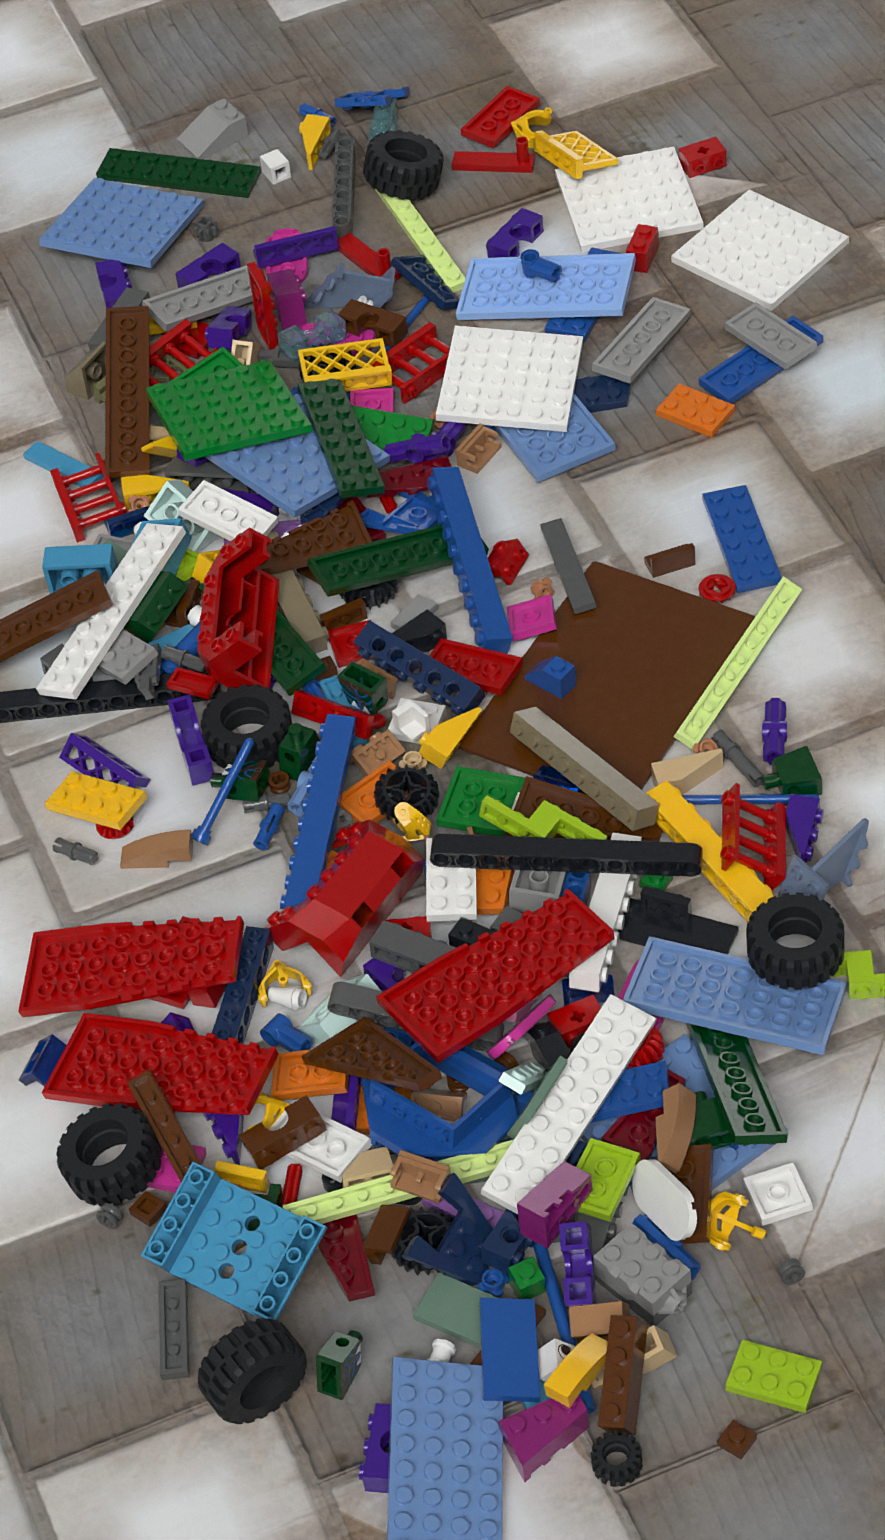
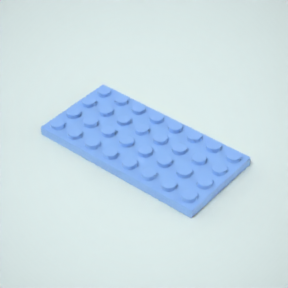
M635 253L540 256L561 265L562 272L556 282H551L538 276L534 278L524 276L520 257L471 258L456 310L457 320L623 316L636 262Z

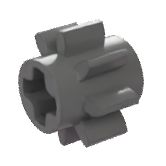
M209 216L199 217L197 222H194L193 234L194 236H199V240L209 242L217 236V231L219 230L217 221L213 222L212 217Z

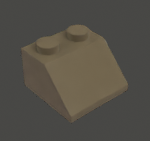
M103 341L91 349L66 374L65 382L68 393L89 400L94 395L93 385L106 376V342Z

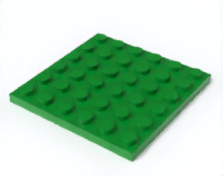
M270 360L259 361L250 365H240L228 370H218L205 375L199 374L192 378L177 379L174 382L165 384L159 383L146 388L148 399L185 461L312 432V424Z

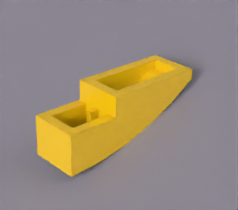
M593 1333L583 1339L562 1360L545 1382L546 1396L570 1408L582 1390L587 1391L604 1366L608 1341Z

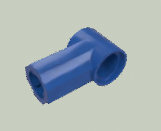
M528 249L521 253L520 259L524 276L529 278L538 276L551 282H556L560 278L562 272L561 265L541 258L538 251L534 249Z
M277 1013L260 1030V1035L266 1043L274 1047L279 1045L289 1052L310 1050L313 1045L312 1038L293 1027L291 1021L281 1013Z

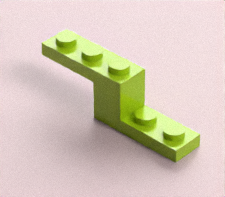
M488 795L481 803L479 816L513 836L553 838L558 833L565 838L607 840V836L600 830L592 828L579 818L566 813L557 805L545 800L529 819Z
M871 950L844 952V959L839 966V970L835 975H830V977L847 976L849 1000L885 998V973L874 974Z

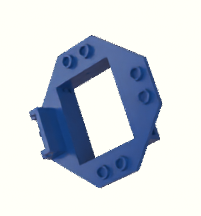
M417 1042L410 1047L411 1050L441 1072L484 1095L477 1104L453 1125L393 1091L396 1086L362 1078L371 1144L377 1145L378 1148L387 1147L396 1154H399L400 1150L426 1159L427 1157L484 1154L506 1136L518 1117L512 1089L499 1082L503 1072L507 1071L508 1068L467 1045L439 1063Z

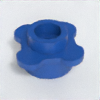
M497 1269L486 1270L482 1275V1282L478 1284V1289L491 1293L495 1297H500L503 1295L504 1285L509 1282V1277Z

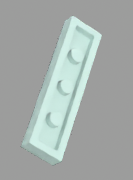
M534 1061L531 1063L527 1062L503 1072L499 1082L519 1094H524L537 1088L546 1074L544 1072L545 1068Z

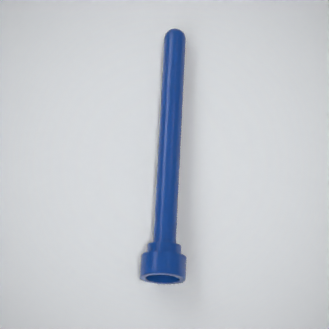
M247 738L244 741L202 825H199L197 829L194 828L192 832V838L206 846L212 838L210 836L212 832L210 829L254 745L252 738Z

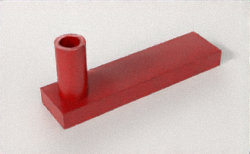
M521 136L516 139L517 153L455 151L452 170L533 173L535 153H529L528 139Z
M351 233L338 239L339 249L337 250L368 275L381 277L393 267L390 265L389 249L381 248L376 253ZM396 269L394 275L395 281L401 278V275L397 272Z
M302 690L294 692L291 714L320 724L325 723L327 714L355 717V736L362 739H369L372 729L385 726L386 720L382 714L371 715Z

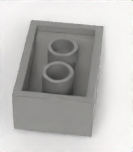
M223 98L207 106L177 138V142L194 158L204 159L248 137L246 117Z
M515 870L509 889V907L519 912L527 910L534 912L543 907V902L551 898L554 901L560 898L567 872Z

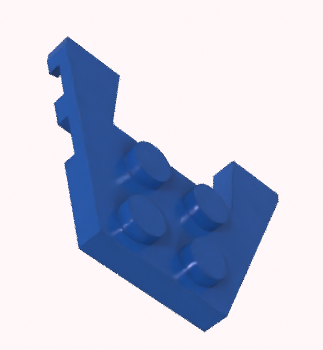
M402 87V89L394 90L391 88L376 92L349 93L334 99L335 107L349 110L357 106L371 108L373 106L387 105L392 103L391 98L410 95L409 87Z
M417 491V494L414 495L398 492L397 495L407 498V500L388 516L369 508L360 514L367 528L401 534L440 525L437 520V509L432 504V496H426L423 491Z

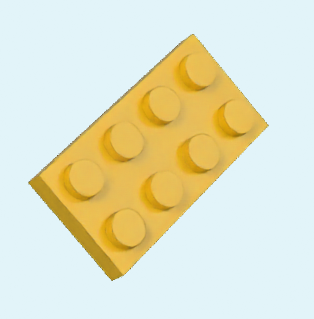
M71 771L44 804L49 811L121 830L148 797L144 790Z

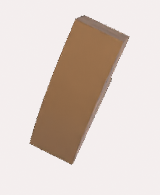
M191 830L158 833L123 846L120 868H169V861H191L193 850Z
M680 1083L663 1091L664 1114L655 1117L658 1161L673 1173L679 1172L691 1141L696 1112V1094Z

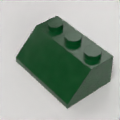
M161 571L123 629H126L130 634L146 643L151 642L189 584L171 572Z

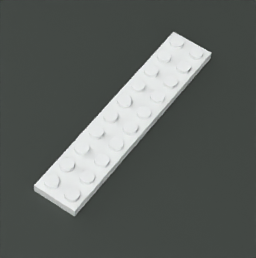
M151 523L145 525L105 585L114 605L80 622L37 686L36 690L40 695L77 699L186 534L183 526Z
M610 994L567 1059L568 1064L534 1117L528 1124H524L482 1187L481 1194L518 1214L517 1203L563 1161L567 1160L656 1022L655 1017Z

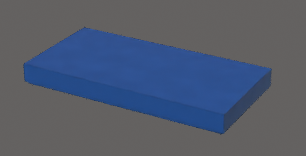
M480 1298L483 1400L539 1402L540 1386L535 1299Z

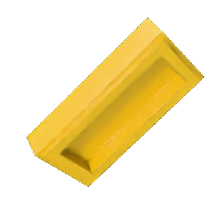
M218 1160L214 1167L215 1173L221 1179L232 1184L241 1185L243 1189L262 1193L268 1192L270 1183L266 1170Z

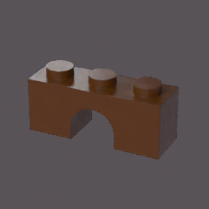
M351 299L338 314L341 331L359 336L364 330L374 328L376 339L383 338L384 345L392 348L399 344L408 333L406 316Z
M307 1095L284 1108L288 1115V1121L281 1129L271 1131L266 1129L262 1122L239 1135L258 1169H264L327 1131L319 1112Z

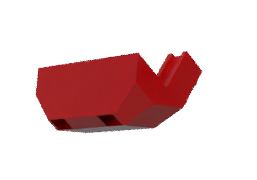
M250 527L222 546L203 581L204 593L201 600L202 612L199 619L200 631L197 638V652L208 675L228 688L233 686L238 688L243 684H247V686L256 684L260 685L261 688L265 686L270 688L279 579L257 568L270 558L267 546L271 544L272 539Z
M370 819L361 823L357 821L348 828L344 826L335 834L336 840L332 843L331 847L335 849L348 844L346 849L340 851L333 858L334 864L320 874L321 880L318 884H314L306 892L307 897L301 904L294 907L288 906L280 912H273L267 918L268 924L264 927L271 930L273 942L282 951L308 942L340 977L343 976L371 940L380 926V920H386L415 884L422 874L424 865L422 856L404 837Z

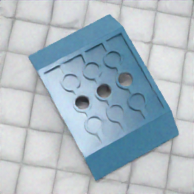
M192 1162L140 1256L179 1279H185L187 1283L256 1318L278 1320L327 1227L304 1215L300 1217L221 1179L215 1172ZM253 1219H259L260 1225L258 1229L249 1231V1222ZM242 1242L247 1243L246 1251L241 1255H236V1246ZM233 1266V1275L230 1278L224 1279L222 1277L224 1268Z

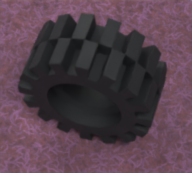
M618 1430L613 1431V1436L606 1432L604 1433V1440L600 1436L596 1439V1444L593 1443L591 1452L592 1469L595 1472L596 1478H601L602 1483L605 1485L609 1480L612 1487H616V1482H620L622 1487L625 1486V1480H628L631 1484L634 1482V1476L638 1478L643 1467L642 1450L639 1442H636L633 1435L628 1439L627 1432L623 1431L622 1436H618ZM613 1452H622L627 1455L628 1459L624 1464L611 1465L607 1463L606 1457Z

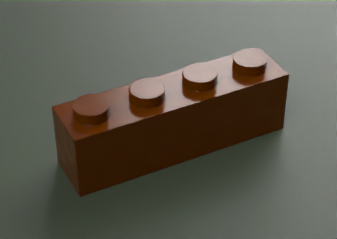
M611 1315L598 1427L613 1434V1431L618 1430V1434H622L624 1431L628 1435H636L648 1324L637 1316Z

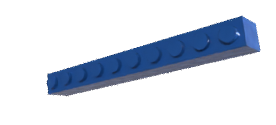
M433 467L431 476L427 478V488L431 490L432 504L437 509V520L443 529V540L447 542L448 556L453 561V573L457 575L459 592L464 597V608L469 613V625L474 629L475 644L480 648L508 654L513 637L459 467Z
M327 714L325 723H321L320 737L322 739L321 742L317 741L315 755L317 760H313L311 765L313 778L308 779L307 793L309 795L308 798L304 797L302 811L305 813L304 817L299 818L298 831H300V835L295 836L294 850L296 852L295 855L290 857L289 870H291V874L286 875L285 889L287 892L286 895L282 894L280 909L301 904L307 897L306 892L314 884H318L321 880L320 874L327 867L356 735L355 717Z

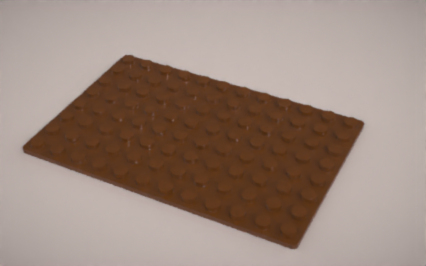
M594 561L584 572L597 608L574 615L568 597L565 598L555 612L557 629L538 635L522 657L524 665L502 696L494 695L461 740L460 748L560 787L586 794L510 733L514 712L537 707L642 790L652 775L651 763L662 761L676 740L674 735L748 629L755 616ZM558 656L575 666L576 686L563 699H560L525 680V675L540 661Z

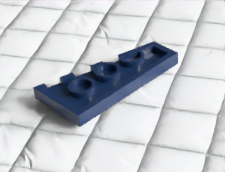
M424 255L393 257L390 265L400 275L408 279L412 286L417 287L425 297L431 299L439 309L448 310L458 307L459 299L449 286L442 284L443 279L441 276L433 273V266L425 263L426 258Z

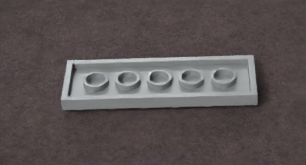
M247 265L142 300V306H149V315L164 331H168L185 318L189 322H194L220 313L227 306L238 307L253 301Z
M652 297L592 363V371L631 384L691 316V309Z

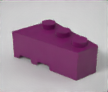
M292 269L268 273L267 278L273 290L271 297L274 301L275 309L279 312L278 319L281 322L283 335L291 334L296 329H302V326L307 324L303 304L307 300L298 275H294Z
M563 1161L517 1203L521 1235L549 1248L560 1233L559 1224L568 1223L593 1191L591 1175Z
M578 1395L570 1408L551 1398L499 1421L503 1443L524 1482L529 1480L531 1474L542 1464L545 1466L551 1461L550 1457L558 1450L566 1448L589 1428L588 1411L580 1395Z

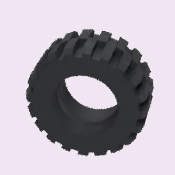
M392 130L386 131L385 133H379L368 143L363 174L367 183L373 189H377L381 194H387L388 197H398L402 200L405 198L410 200L422 199L427 195H431L439 186L444 162L443 154L437 144H434L429 138H424L423 135H416L410 131L403 132L402 130H397L396 132H392Z
M243 684L238 688L230 687L226 692L217 694L215 700L211 699L206 705L207 708L203 710L201 729L204 744L207 745L212 761L222 768L227 767L229 763L235 761L244 741L247 738H252L254 745L246 761L268 760V768L274 766L276 761L279 763V745L289 732L288 728L292 724L289 705L279 693L273 692L271 688L266 686L261 688L260 685L253 684V686ZM245 724L263 725V727L251 733L238 734L232 732L235 728Z
M796 892V895L783 893L781 897L777 898L774 896L769 898L768 903H761L756 908L757 911L752 912L746 927L747 957L749 958L751 968L755 970V973L761 979L766 978L767 983L773 986L778 984L779 988L788 990V987H792L794 990H802V987L808 986L810 989L816 987L818 982H821V984L830 979V975H835L839 970V966L844 959L843 920L839 917L838 911L834 907L831 908V904L825 900H818V897L812 894L805 896L801 892ZM791 934H801L815 940L814 943L801 948L785 947L775 941Z
M103 1104L101 1108L93 1107L89 1109L90 1112L85 1115L83 1113L80 1114L75 1123L71 1122L66 1128L67 1133L62 1134L59 1141L61 1145L57 1147V1165L62 1176L80 1200H85L90 1205H97L98 1203L99 1206H102L104 1203H113L116 1206L123 1204V1201L126 1199L130 1201L136 1198L135 1195L141 1191L143 1193L148 1188L147 1184L149 1181L153 1182L157 1175L155 1170H159L161 1165L162 1148L149 1122L137 1109L130 1106L127 1107L124 1104H116L115 1106ZM126 1144L124 1150L117 1158L109 1163L93 1166L96 1158L104 1150L115 1145Z
M257 1318L256 1321L249 1320L244 1322V1325L231 1329L232 1332L226 1336L224 1334L219 1339V1342L208 1350L209 1354L201 1362V1368L198 1370V1387L219 1417L226 1422L234 1424L252 1423L257 1418L262 1419L266 1417L269 1412H274L280 1408L279 1405L284 1401L287 1402L291 1398L293 1391L299 1388L300 1380L304 1379L305 1369H307V1358L304 1349L283 1323L270 1318Z

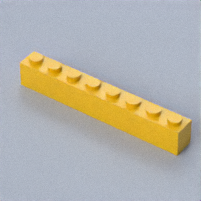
M666 780L647 791L646 794L660 804L655 822L673 842L695 843L702 847L701 873L748 923L752 912L757 911L756 908L761 903H768V899L774 897L770 887L758 879L753 869L738 862H734L726 871L721 869L722 858L720 857V852L722 850V836L717 835L709 821L703 819L697 813L695 806L692 803H688L682 797L677 787H673Z

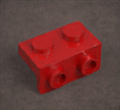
M518 538L497 542L488 557L493 577L500 576L506 585L513 583L529 556Z

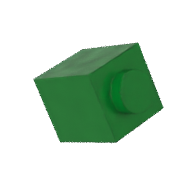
M533 1256L508 1267L509 1283L518 1299H532L545 1293V1277Z

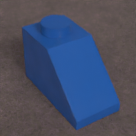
M554 656L540 661L525 675V680L563 699L576 686L575 666L558 656Z

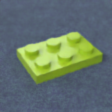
M590 1138L576 1167L591 1175L593 1191L576 1212L611 1222L635 1172L636 1165L640 1161V1153Z
M742 1339L725 1384V1391L806 1413L822 1369V1361Z

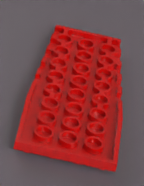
M569 889L564 890V896L554 901L551 898L543 902V907L534 912L530 910L523 912L522 918L513 923L506 921L500 924V930L491 935L485 932L478 936L476 943L470 946L465 943L438 957L377 995V1003L439 1063L501 1024L614 940V930Z
M237 916L236 920L224 921L223 917H214L213 921L201 922L199 918H191L190 923H178L176 919L167 920L166 924L157 925L154 921H143V925L134 926L132 922H120L34 932L18 1012L21 1017L88 1010L235 982L237 979L244 921L241 916Z
M83 1013L41 1093L45 1099L101 1107H103V1104H112L113 1106L124 1104L127 1107L141 1109L127 1083L150 1070L173 1111L250 1115L279 1054L274 1046L271 1049H265L254 1042H250L249 1045L241 1044L235 1038L229 1037L228 1040L218 1039L216 1034L198 1035L195 1030L187 1028L183 1032L177 1030L175 1026L148 1020Z

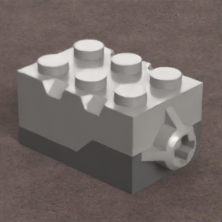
M632 1223L593 1256L595 1281L620 1301L628 1303L629 1308L651 1326H657L669 1314H679L685 1308L687 1298L692 1294L691 1270L678 1259L673 1260L669 1257L665 1249L659 1244L650 1242L645 1233Z

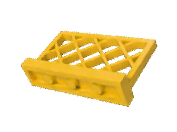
M542 130L535 131L534 151L574 179L582 178L583 171L618 165V158L578 131L548 135Z
M383 338L298 350L304 382L340 379L345 392L392 385V370L388 362ZM380 346V350L376 354L368 350L370 347ZM349 350H356L358 354L353 357L347 352ZM328 353L337 354L333 360L326 357ZM363 355H366L371 358L368 363H365L359 359ZM314 356L316 359L311 363L305 360L304 357ZM342 357L350 361L346 366L338 363ZM321 360L329 364L325 369L317 366ZM376 361L384 364L382 366H372ZM354 364L362 367L361 369L351 370ZM333 367L341 370L340 372H329ZM312 370L320 373L318 375L308 376V374Z

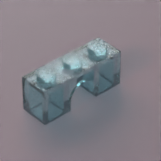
M391 99L392 103L375 106L368 134L369 142L379 133L396 130L399 118L396 99Z
M331 308L313 316V330H302L297 325H294L279 332V350L294 363L299 360L298 350L312 348V345L319 347L320 342L323 345H327L330 342L332 345L346 338L345 320Z

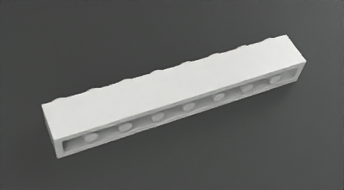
M612 833L610 840L642 841V837ZM599 874L589 908L614 930L615 939L569 972V988L600 992L602 982H607L609 973L607 966L612 965L614 950L612 949L618 946V930H623L625 921L623 913H628L630 898L628 897L629 895L633 896L635 890L634 878L638 879L639 875Z

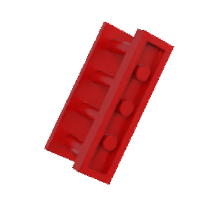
M185 318L149 346L150 367H158L173 380L180 374L161 360L167 354H171L188 369L196 365L176 348L181 343H187L204 357L203 359L219 350V348L210 352L191 337L192 323ZM150 375V386L160 383Z
M428 322L386 352L392 370V383L400 388L401 399L404 404L443 378L445 374L450 347L437 339L436 325ZM433 346L445 355L437 360L424 351ZM418 357L429 364V366L421 371L410 364L409 361ZM376 361L372 366H382L384 364ZM402 368L414 377L405 382L393 374V372Z
M100 453L95 454L99 465L72 475L61 476L58 468L50 470L77 543L86 540L83 531L87 530L86 527L110 518L120 516L123 526L127 525L125 515H128V511L124 502L119 503L109 475L105 474V460L102 461ZM100 473L103 474L104 479L72 491L71 489L66 490V488L70 487V484ZM106 487L109 489L110 493L78 505L77 503L72 504L76 498ZM112 501L115 504L114 508L85 519H82V517L77 518L81 515L80 513Z
M735 783L730 790L724 792L721 798V869L726 871L734 862H738L762 873L764 884L768 885L773 891L786 878V805L777 802L771 809L765 810L740 799V784ZM740 809L763 819L764 827L741 817ZM740 827L761 836L764 840V845L740 835ZM739 845L761 854L764 858V863L740 853Z

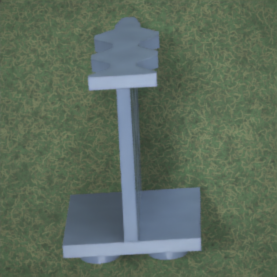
M341 262L334 273H330L321 286L317 285L307 302L304 303V308L345 307L351 299L358 300L363 295L367 297V300L373 301L372 306L381 308L384 303L390 302L393 297L395 268L391 267L383 276L378 277L344 270L345 264Z
M866 818L862 819L812 868L797 855L793 856L778 896L781 897L783 893L796 895V892H801L805 896L815 895L818 897V900L822 901L826 892L841 881L848 887L852 886L850 872L860 867L859 850H864L868 847L866 833L869 820Z

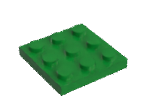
M456 766L436 819L437 826L467 831V827L472 826L475 833L505 836L506 831L479 816L482 800L488 795L512 809L517 793L521 792L526 777Z

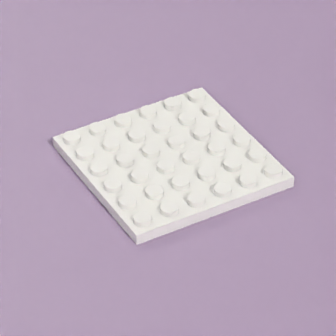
M674 147L617 157L618 165L583 171V177L580 179H574L560 168L555 169V177L581 252H587L591 247L603 249L629 244L638 224L658 227L659 238L704 228L703 220Z
M748 190L672 254L671 262L754 303L757 302L764 308L772 311L849 244V236L752 190Z
M455 326L438 401L436 421L468 424L481 423L491 426L567 432L582 352L583 336Z

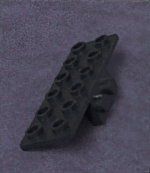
M643 886L640 893L641 900L630 898L628 913H623L625 915L623 930H618L619 939L645 946L650 936L729 954L739 932L738 926L693 915L691 898L681 894H673L658 888Z

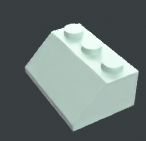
M180 479L166 481L144 514V517L149 521L181 518L192 537L187 548L199 553L215 540L218 535L178 515V508L193 491Z
M368 974L341 981L381 991ZM330 994L297 1028L311 1037L312 1041L317 1045H320L358 1021L330 1012L327 1008Z

